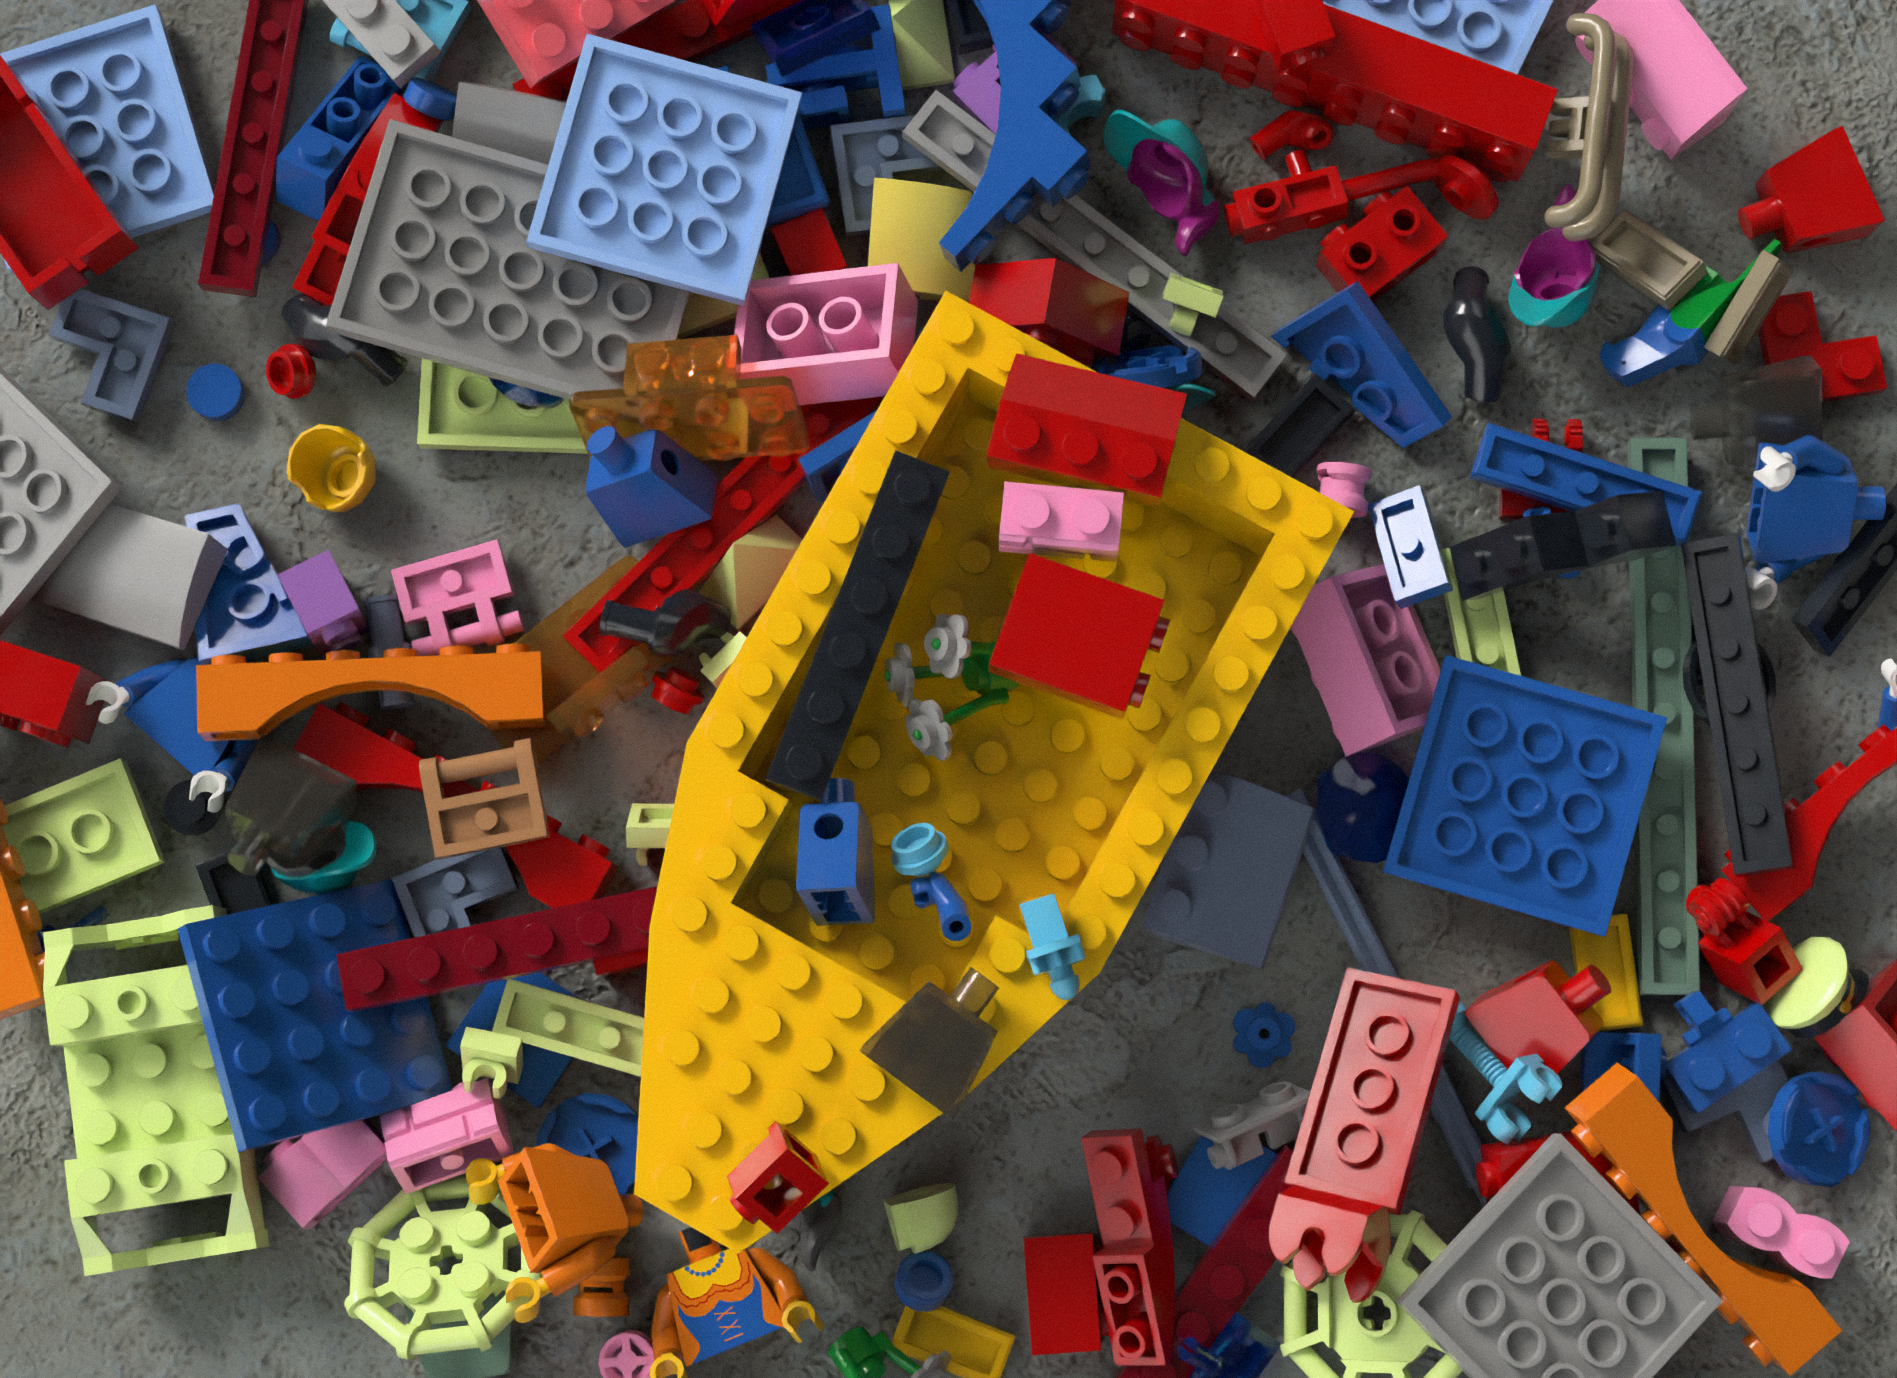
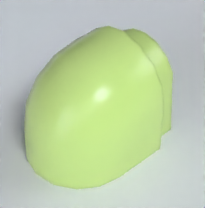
M954 1183L925 1186L883 1199L892 1236L898 1251L911 1248L912 1252L916 1254L942 1243L953 1231L958 1217V1198Z

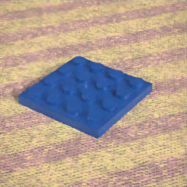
M1445 655L1382 873L1605 937L1668 717Z
M392 879L187 923L178 928L238 1153L393 1112L452 1090V1083L427 997L352 1013L346 1011L336 954L411 939L401 901Z

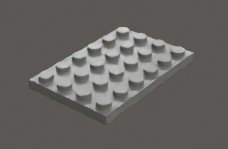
M389 119L326 322L327 331L653 423L690 292L527 248L526 240L548 164Z

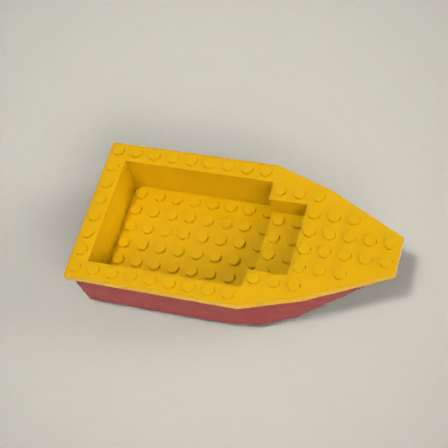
M946 290L686 744L649 929L634 1195L738 1254L773 1230L761 1220L751 1224L736 1211L729 1200L733 1192L727 1175L770 1135L768 1128L775 1121L817 1155L829 1182V1185L806 1206L808 1207L961 1102L1070 1001L1060 999L1052 992L1049 986L1052 983L1049 973L1039 976L1034 975L1031 964L1026 956V951L1033 949L1021 913L1020 904L1054 893L1068 937L1079 934L1086 956L1082 962L1071 965L1074 975L1079 977L1078 993L1100 974L1354 513L1353 510L1181 418L1159 509L1123 500L1117 562L1091 560L1089 554H1085L1083 559L1038 555L1165 600L1160 616L1171 620L1160 652L1147 650L1140 671L1151 675L1140 708L1128 705L1124 718L1120 719L1020 683L1016 689L1008 691V703L989 706L950 726L953 732V737L949 741L952 750L950 758L940 761L933 754L925 756L912 743L908 735L905 719L908 714H911L909 707H904L902 701H898L896 692L888 690L884 678L886 660L894 657L895 643L907 644L910 648L912 667L929 665L930 658L925 651L924 640L927 632L935 628L936 618L940 614H948L950 616L956 614L966 617L969 626L966 638L970 641H997L1028 554L999 551L1004 482L1067 487L988 468L986 455L1000 399L1016 353L1096 372ZM896 450L950 471L830 777L849 779L855 783V802L861 804L872 827L875 923L817 926L796 890L800 809L806 804H819V801L765 780ZM962 675L955 679L946 678L945 676L915 679L913 688V700L920 699L924 702L931 699L940 706L943 715L982 696L976 691H970L966 688ZM917 823H929L933 825L936 831L945 835L949 844V851L942 864L935 871L946 876L967 904L971 931L965 939L952 941L946 938L942 932L936 904L924 909L915 906L910 882L914 877L918 876L903 875L896 871L891 861L893 853L891 843L893 838L906 827Z

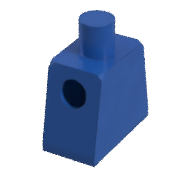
M605 426L598 429L590 437L587 443V450L591 453L585 488L587 497L624 548L712 519L718 476L661 430L650 429L623 439L613 427Z
M830 778L821 802L819 804H806L800 809L796 890L817 926L875 923L872 827L861 804L855 802V783L849 779Z

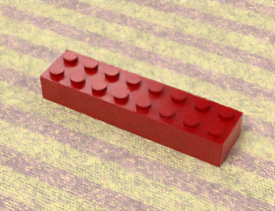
M1115 0L1112 34L1119 36L1120 42L1129 48L1144 52L1152 48L1170 55V59L1183 68L1199 70L1200 67H1204L1220 73L1221 78L1225 82L1235 87L1249 89L1253 85L1272 92V97L1284 105L1301 107L1305 104L1323 111L1324 117L1336 124L1352 126L1356 123L1375 130L1374 134L1388 143L1403 145L1406 141L1425 148L1426 154L1431 158L1453 155L1470 161L1480 167L1490 180L1496 182H1507L1508 179L1515 182L1519 181L1536 150L1558 91L1554 87L1326 4L1324 6L1336 36L1331 54L1326 56V61L1312 70L1296 73L1291 68L1277 73L1255 13L1258 0Z

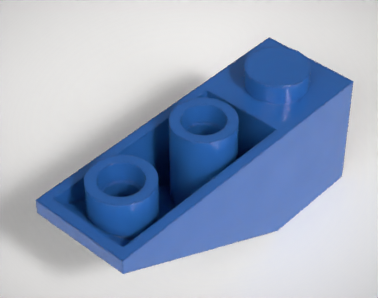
M360 55L277 156L276 201L319 221L341 178L376 119L394 93L401 96L407 83L400 89L378 63Z

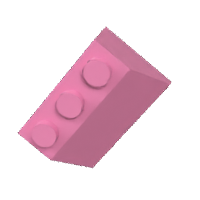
M1598 0L1585 12L1596 14L1608 21L1613 31L1625 37L1631 46L1634 57V71L1630 107L1641 120L1642 132L1650 145L1656 150L1663 149L1671 160L1722 125L1748 90L1680 0ZM1584 35L1576 36L1575 42L1579 52L1588 63L1592 64L1594 51L1586 48Z
M1382 564L1331 576L1314 585L1290 628L1298 639L1310 668L1313 684L1319 690L1331 719L1334 735L1340 741L1345 756L1379 747L1424 729L1441 670L1414 605L1401 609L1395 602L1385 565Z

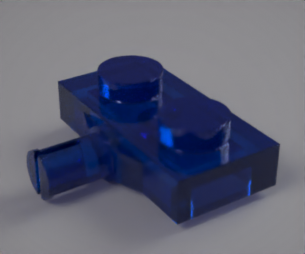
M1235 1311L1209 1349L1199 1343L1197 1339L1187 1337L1182 1342L1191 1348L1194 1354L1180 1345L1178 1346L1177 1353L1181 1360L1195 1368L1189 1378H1259L1282 1344Z

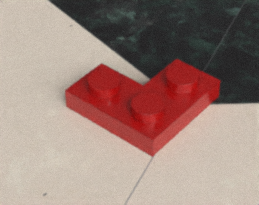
M1812 291L1778 297L1758 330L1773 410L1879 394L1887 389L1877 335L1822 344Z

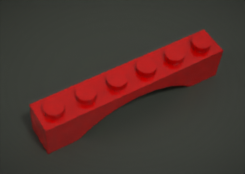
M339 702L335 711L321 703L318 704L286 760L289 764L345 794L370 789H406L423 793L419 770V760L423 759L412 754L417 743L390 728L387 729L383 737L365 728L369 717L342 702ZM437 754L435 756L439 759V762L447 760ZM460 780L445 783L444 794L445 798L498 787L484 781L480 790ZM547 814L550 838L505 847L519 868L529 895L552 908L602 898L619 868L606 860L611 849L584 834H581L577 843L562 836L558 831L563 823Z
M1883 724L1858 745L1864 754L1847 768L1839 760L1813 781L1819 790L1801 804L1796 797L1785 803L1795 864L1794 869L1736 877L1733 871L1730 849L1724 853L1730 863L1721 869L1722 872L1732 883L1741 887L1746 892L1749 903L1764 920L1771 922L1813 888L1818 861L1830 831L1848 804L1871 781L1897 765V727L1891 731Z

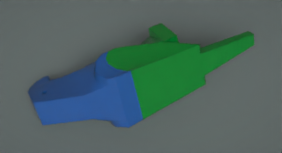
M1774 239L1764 251L1777 256L1782 249L1781 242ZM1757 258L1734 282L1730 283L1722 279L1719 273L1706 266L1708 273L1670 311L1658 304L1637 334L1625 338L1613 346L1610 345L1609 341H1606L1601 348L1600 358L1608 375L1628 388L1668 369L1680 365L1699 364L1709 352V350L1704 348L1705 344Z

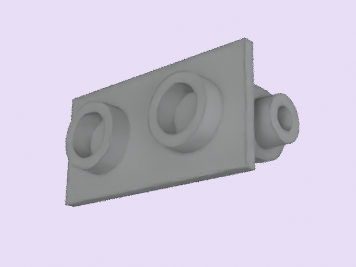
M1287 1081L1267 1085L1259 1091V1097L1243 1104H1228L1213 1110L1210 1113V1119L1193 1126L1194 1132L1213 1141L1214 1146L1207 1149L1212 1165L1216 1169L1224 1166L1226 1169L1231 1170L1264 1154L1258 1136L1262 1132L1265 1133L1268 1146L1272 1149L1297 1139L1310 1091Z

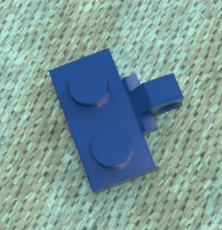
M1698 990L1689 993L1673 1004L1690 1030L1681 1036L1687 1048L1667 1061L1666 1074L1691 1111L1699 1113L1792 1051V1049L1761 1004L1754 1002L1732 1017L1725 1007L1715 1012Z

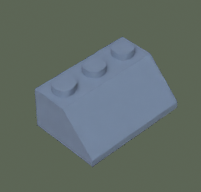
M1211 771L1166 852L1142 928L1161 939L1264 970L1316 810L1313 807L1251 782Z

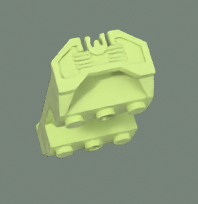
M210 905L185 909L157 917L43 932L45 945L43 992L49 1041L52 1046L64 1047L77 1159L64 1161L71 1221L82 1255L85 1276L270 1246L268 1230L264 1227L255 1149L238 1153L188 965L68 984L66 964L72 951L116 947V950L178 941L181 940L178 928L187 923L227 915L225 908ZM232 1194L226 1236H223L220 1232H211L152 1242L153 1248L112 1254L98 1234L96 1216Z

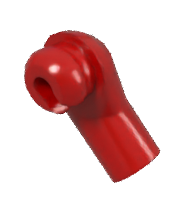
M1288 110L1249 137V143L1255 153L1262 160H1265L1285 145L1306 150H1322L1331 143L1333 129L1326 119L1319 115Z

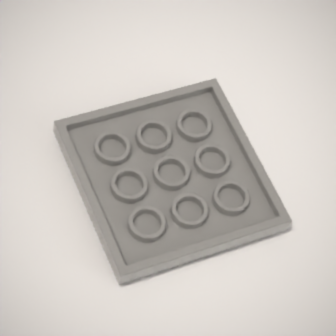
M1 367L0 636L123 487L96 458Z
M1553 1133L1395 1302L1469 1378H1653L1721 1304L1722 1300L1562 1134Z

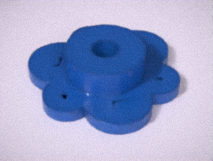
M1268 1002L1260 1003L1255 1011L1252 1009H1242L1236 1013L1233 1019V1026L1238 1035L1233 1040V1047L1239 1053H1247L1248 1060L1253 1066L1266 1068L1273 1063L1275 1056L1282 1058L1289 1055L1291 1043L1288 1038L1295 1031V1022L1289 1014L1284 1012L1276 1013L1274 1006ZM1261 1029L1268 1031V1037L1265 1040L1259 1037Z

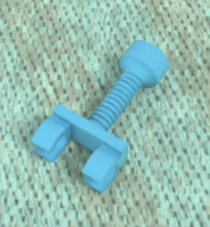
M1459 1001L1449 1040L1456 1045L1461 1053L1467 1057L1494 1087L1474 1114L1481 1121L1485 1120L1490 1132L1503 1143L1509 1144L1514 1137L1519 1142L1530 1129L1531 1123L1520 1109L1511 1105L1513 1100L1522 1091L1529 1099L1538 1104L1545 1097L1551 1102L1562 1088V1081L1551 1068L1542 1064L1544 1061L1538 1054L1517 1057L1509 1069H1507L1489 1048L1482 1043L1478 1036L1467 1027L1468 1019L1463 1013L1467 1008Z

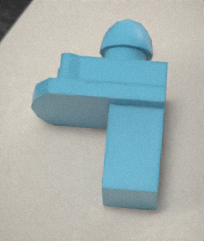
M1054 893L1020 904L1021 913L1033 949L1026 951V956L1031 964L1034 975L1039 976L1049 973L1052 982L1049 986L1052 992L1060 999H1072L1078 993L1080 983L1079 977L1074 975L1071 965L1082 962L1086 958L1079 934L1068 937Z

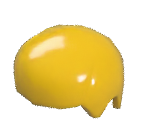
M318 424L302 432L289 450L286 471L288 480L301 490L306 497L307 503L321 510L347 512L361 504L376 483V461L372 449L363 438L340 426Z

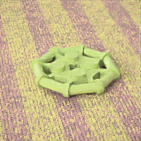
M466 1175L456 1176L405 1194L402 1189L362 1228H354L348 1238V1243L352 1247L350 1293L344 1302L346 1311L351 1318L361 1319L396 1348L399 1358L410 1361L420 1354L480 1348L482 1353L492 1348L490 1342L515 1318V1310L522 1304L531 1301V1298L520 1296L514 1299V1301L506 1303L505 1295L480 1320L478 1314L485 1308L482 1302L492 1292L497 1297L503 1290L506 1291L509 1283L515 1278L528 1277L536 1281L543 1277L541 1272L530 1273L522 1248L521 1270L517 1272L508 1270V1249L519 1245L520 1242L513 1223L498 1229L489 1221L488 1217L484 1214L489 1203L477 1205L469 1199L465 1208L430 1211L426 1202L469 1198L468 1188L471 1184H467ZM499 1186L497 1197L490 1203L511 1219ZM414 1208L417 1209L420 1217L407 1221L400 1229L398 1239L392 1241L384 1238ZM450 1256H455L456 1259H463L462 1263L453 1265L451 1274L442 1275L439 1267H436L441 1260ZM375 1257L390 1261L389 1282L377 1288H373ZM398 1302L404 1308L405 1305L413 1311L414 1316L410 1323L404 1325L385 1308ZM465 1320L469 1324L467 1326L429 1330L432 1324Z
M1412 1210L1409 1214H1389L1391 1237H1398L1392 1254L1389 1255L1386 1270L1378 1288L1365 1301L1353 1303L1350 1300L1344 1282L1346 1272L1338 1276H1329L1311 1289V1291L1318 1294V1330L1307 1334V1291L1301 1287L1295 1278L1293 1260L1290 1264L1282 1265L1279 1274L1284 1277V1344L1279 1347L1283 1357L1289 1356L1308 1378H1339L1312 1348V1346L1324 1342L1329 1348H1333L1342 1357L1340 1360L1346 1366L1343 1378H1361L1363 1372L1391 1373L1393 1378H1412L1408 1368L1424 1355L1429 1346L1444 1352L1395 1302L1422 1273V1271L1414 1267L1407 1260L1412 1246L1415 1244L1431 1262L1447 1247L1442 1239L1424 1222V1214ZM1374 1296L1382 1298L1384 1306L1390 1308L1391 1318L1384 1321L1382 1330L1375 1329L1373 1319L1364 1318V1307L1374 1304ZM1445 1354L1423 1378H1456L1462 1370Z

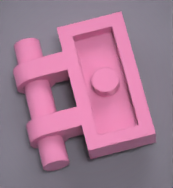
M497 539L391 570L404 622L410 626L428 621L431 635L411 641L412 648L417 650V656L440 655L439 649L447 646L471 647L486 642L487 646L490 647L504 643L505 636L525 631L519 610L498 616L494 601L515 595L502 546ZM476 607L479 622L450 630L446 615Z

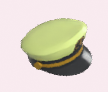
M1810 937L1793 947L1792 949L1803 970L1762 1005L1775 1025L1784 1028L1796 1038H1812L1824 1034L1838 1025L1864 997L1868 989V975L1860 969L1849 968L1845 949L1839 942L1830 937Z

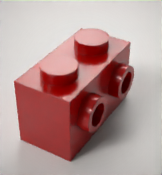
M1408 186L1404 187L1394 196L1389 190L1383 192L1363 209V213L1366 215L1364 219L1352 228H1349L1346 223L1341 224L1320 242L1323 250L1320 251L1315 266L1337 293L1358 281L1374 303L1442 251L1449 236Z

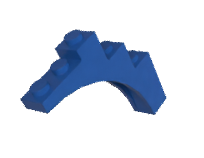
M973 0L988 25L997 51L1001 92L998 129L986 170L966 209L939 242L945 259L960 272L970 262L977 265L990 254L997 242L994 237L1009 222L1015 225L1030 212L1035 203L1033 197L1036 194L1054 207L1063 196L1066 199L1074 197L1089 178L1087 171L1091 166L1087 150L1050 118L1053 114L1057 117L1063 115L1079 96L1078 88L1081 86L1078 69L1041 36L1044 32L1048 35L1053 33L1062 25L1069 14L1070 0Z

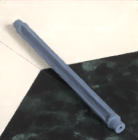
M1302 789L1285 796L1310 806ZM1314 807L1316 811L1302 852L1311 870L1314 871L1320 883L1319 886L1361 970L1398 978L1317 816L1318 811ZM1441 1065L1430 1108L1445 1134V1138L1466 1179L1465 1183L1468 1189L1473 1188L1483 1208L1487 1204L1486 1197L1481 1195L1476 1181V1165L1482 1162L1480 1145L1482 1144Z

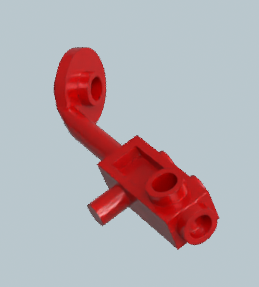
M1296 150L1285 157L1291 177L1233 191V203L1224 205L1223 209L1230 236L1241 235L1244 245L1261 240H1274L1281 235L1308 228L1317 229L1327 223L1347 219L1348 201L1429 180L1434 181L1438 190L1451 206L1474 219L1486 220L1490 218L1498 209L1499 200L1491 180L1480 167L1453 155L1419 160L1341 180L1336 165L1312 171L1306 152L1304 150Z

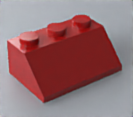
M1016 353L1000 399L986 455L988 468L1071 488L1124 492L1123 500L1159 509L1187 394Z
M1895 959L1869 981L1864 997L1838 1025L1824 1034L1815 1036L1814 1039L1822 1047L1828 1060L1835 1066L1840 1067L1861 1091L1865 1102L1871 1108L1878 1111L1897 1132V959Z

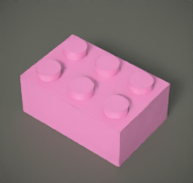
M898 263L751 280L745 305H738L729 375L752 410L885 396L914 346L918 299Z

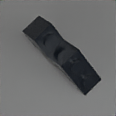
M1663 491L1615 495L1572 512L1530 515L1449 548L1462 599L1466 601L1480 599L1500 591L1561 574L1603 565L1635 561L1676 546V541Z

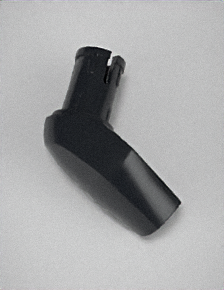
M1475 266L1463 267L1455 273L1453 280L1454 301L1443 312L1444 331L1454 351L1464 363L1463 393L1465 397L1480 402H1497L1501 395L1511 352L1510 341L1496 312L1486 303L1487 284L1489 285L1487 272Z
M302 293L288 300L283 306L281 315L285 323L310 356L325 360L352 357L376 377L384 387L396 381L405 370L408 363L406 362L407 360L394 350L328 332L326 322L332 305L321 306L313 298Z
M688 589L672 594L665 599L662 607L657 606L655 611L607 600L601 616L599 634L648 644V650H652L653 655L674 656L687 651L702 639H720L730 626L731 613L725 605Z

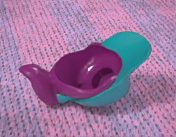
M1116 110L1109 116L1105 124L1103 133L1104 145L1111 157L1127 171L1129 181L1141 189L1152 209L1168 219L1179 222L1175 244L1179 253L1187 257L1192 245L1214 227L1220 216L1219 204L1206 186L1208 180V157L1206 151L1195 133L1177 119L1162 120L1152 126L1127 111Z
M1566 184L1561 189L1554 206L1567 204L1575 197L1577 192L1571 184ZM1552 227L1530 242L1522 255L1519 267L1514 271V277L1508 294L1509 307L1517 319L1528 326L1537 327L1543 325L1556 328L1571 325L1586 313L1594 298L1600 273V265L1596 261V252L1593 250L1588 239L1579 242L1568 241L1563 235V228Z

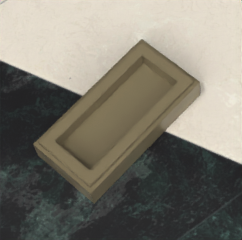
M1626 209L1590 243L1596 252V261L1668 311L1708 273L1704 261Z
M1762 250L1704 348L1734 365L1739 363L1792 276L1793 268L1776 256Z

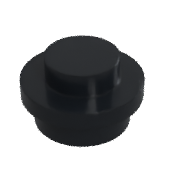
M186 780L175 785L168 793L164 803V814L167 822L174 830L184 835L197 836L208 832L215 826L219 820L221 809L216 813L207 811L208 800L213 794L210 792H201L193 801L189 800L191 780Z

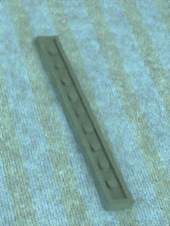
M1630 438L1627 442V468L1688 487L1687 438ZM1673 546L1641 559L1629 561L1632 707L1668 717L1635 830L1639 995L1686 996L1691 992L1700 991L1698 927L1696 920L1686 909V899L1690 891L1697 886L1693 709L1683 688L1682 670L1685 656L1692 645L1691 604L1682 548Z

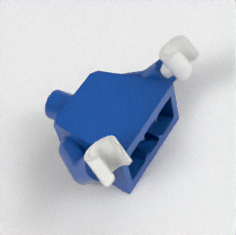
M1806 435L1786 445L1759 443L1746 527V536L1755 563H1759L1757 570L1752 567H1745L1752 607L1761 610L1769 606L1777 594V585L1794 571L1828 554L1840 553L1848 548L1853 520H1882L1884 518L1886 496L1883 486L1858 487V480L1849 458L1815 436Z
M196 656L190 659L177 658L144 668L117 681L116 684L102 681L91 687L86 705H91L97 700H104L111 704V706L101 711L98 720L104 724L112 723L117 718L121 705L129 707L124 715L194 775L191 780L189 800L193 801L201 792L213 793L208 800L207 811L218 812L223 806L224 792L232 790L257 765L261 739L205 742L197 733L196 665L202 664ZM254 659L246 661V663H257Z

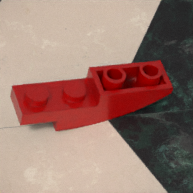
M396 93L392 95L369 130L335 189L311 236L315 241L292 286L293 289L324 305H332L389 119L437 133L444 120L433 118L414 109L406 103L404 97Z
M1142 1128L1091 1130L1081 1137L1103 1243V1248L1093 1255L1114 1362L1115 1365H1167L1171 1361L1174 1334L1175 1271L1172 1231L1164 1177L1151 1176Z

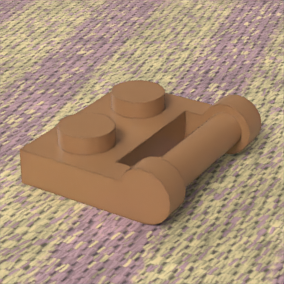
M532 738L514 741V747L439 762L437 757L419 760L420 777L436 859L442 860L550 838L538 773L537 755ZM518 769L519 784L445 798V783Z

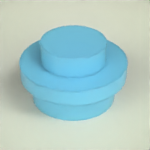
M917 823L906 827L893 838L891 843L893 850L891 861L896 871L900 874L925 876L939 868L949 851V844L945 835L936 831L933 825Z

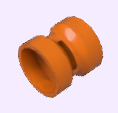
M613 1256L610 1261L588 1279L579 1283V1292L573 1297V1315L589 1317L629 1316L630 1297L624 1292V1280L630 1275L631 1257ZM591 1287H612V1291H591Z

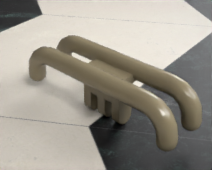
M1589 13L1573 14L1566 23L1568 32L1576 36L1584 35L1586 48L1594 51L1589 96L1554 99L1551 114L1560 117L1570 116V119L1550 121L1548 134L1552 137L1568 138V140L1551 141L1547 143L1546 156L1549 158H1582L1577 194L1567 204L1549 207L1544 215L1548 226L1563 228L1562 232L1565 239L1573 242L1594 238L1603 232L1615 217L1620 197L1634 71L1633 50L1626 38L1613 31L1608 21L1596 14Z

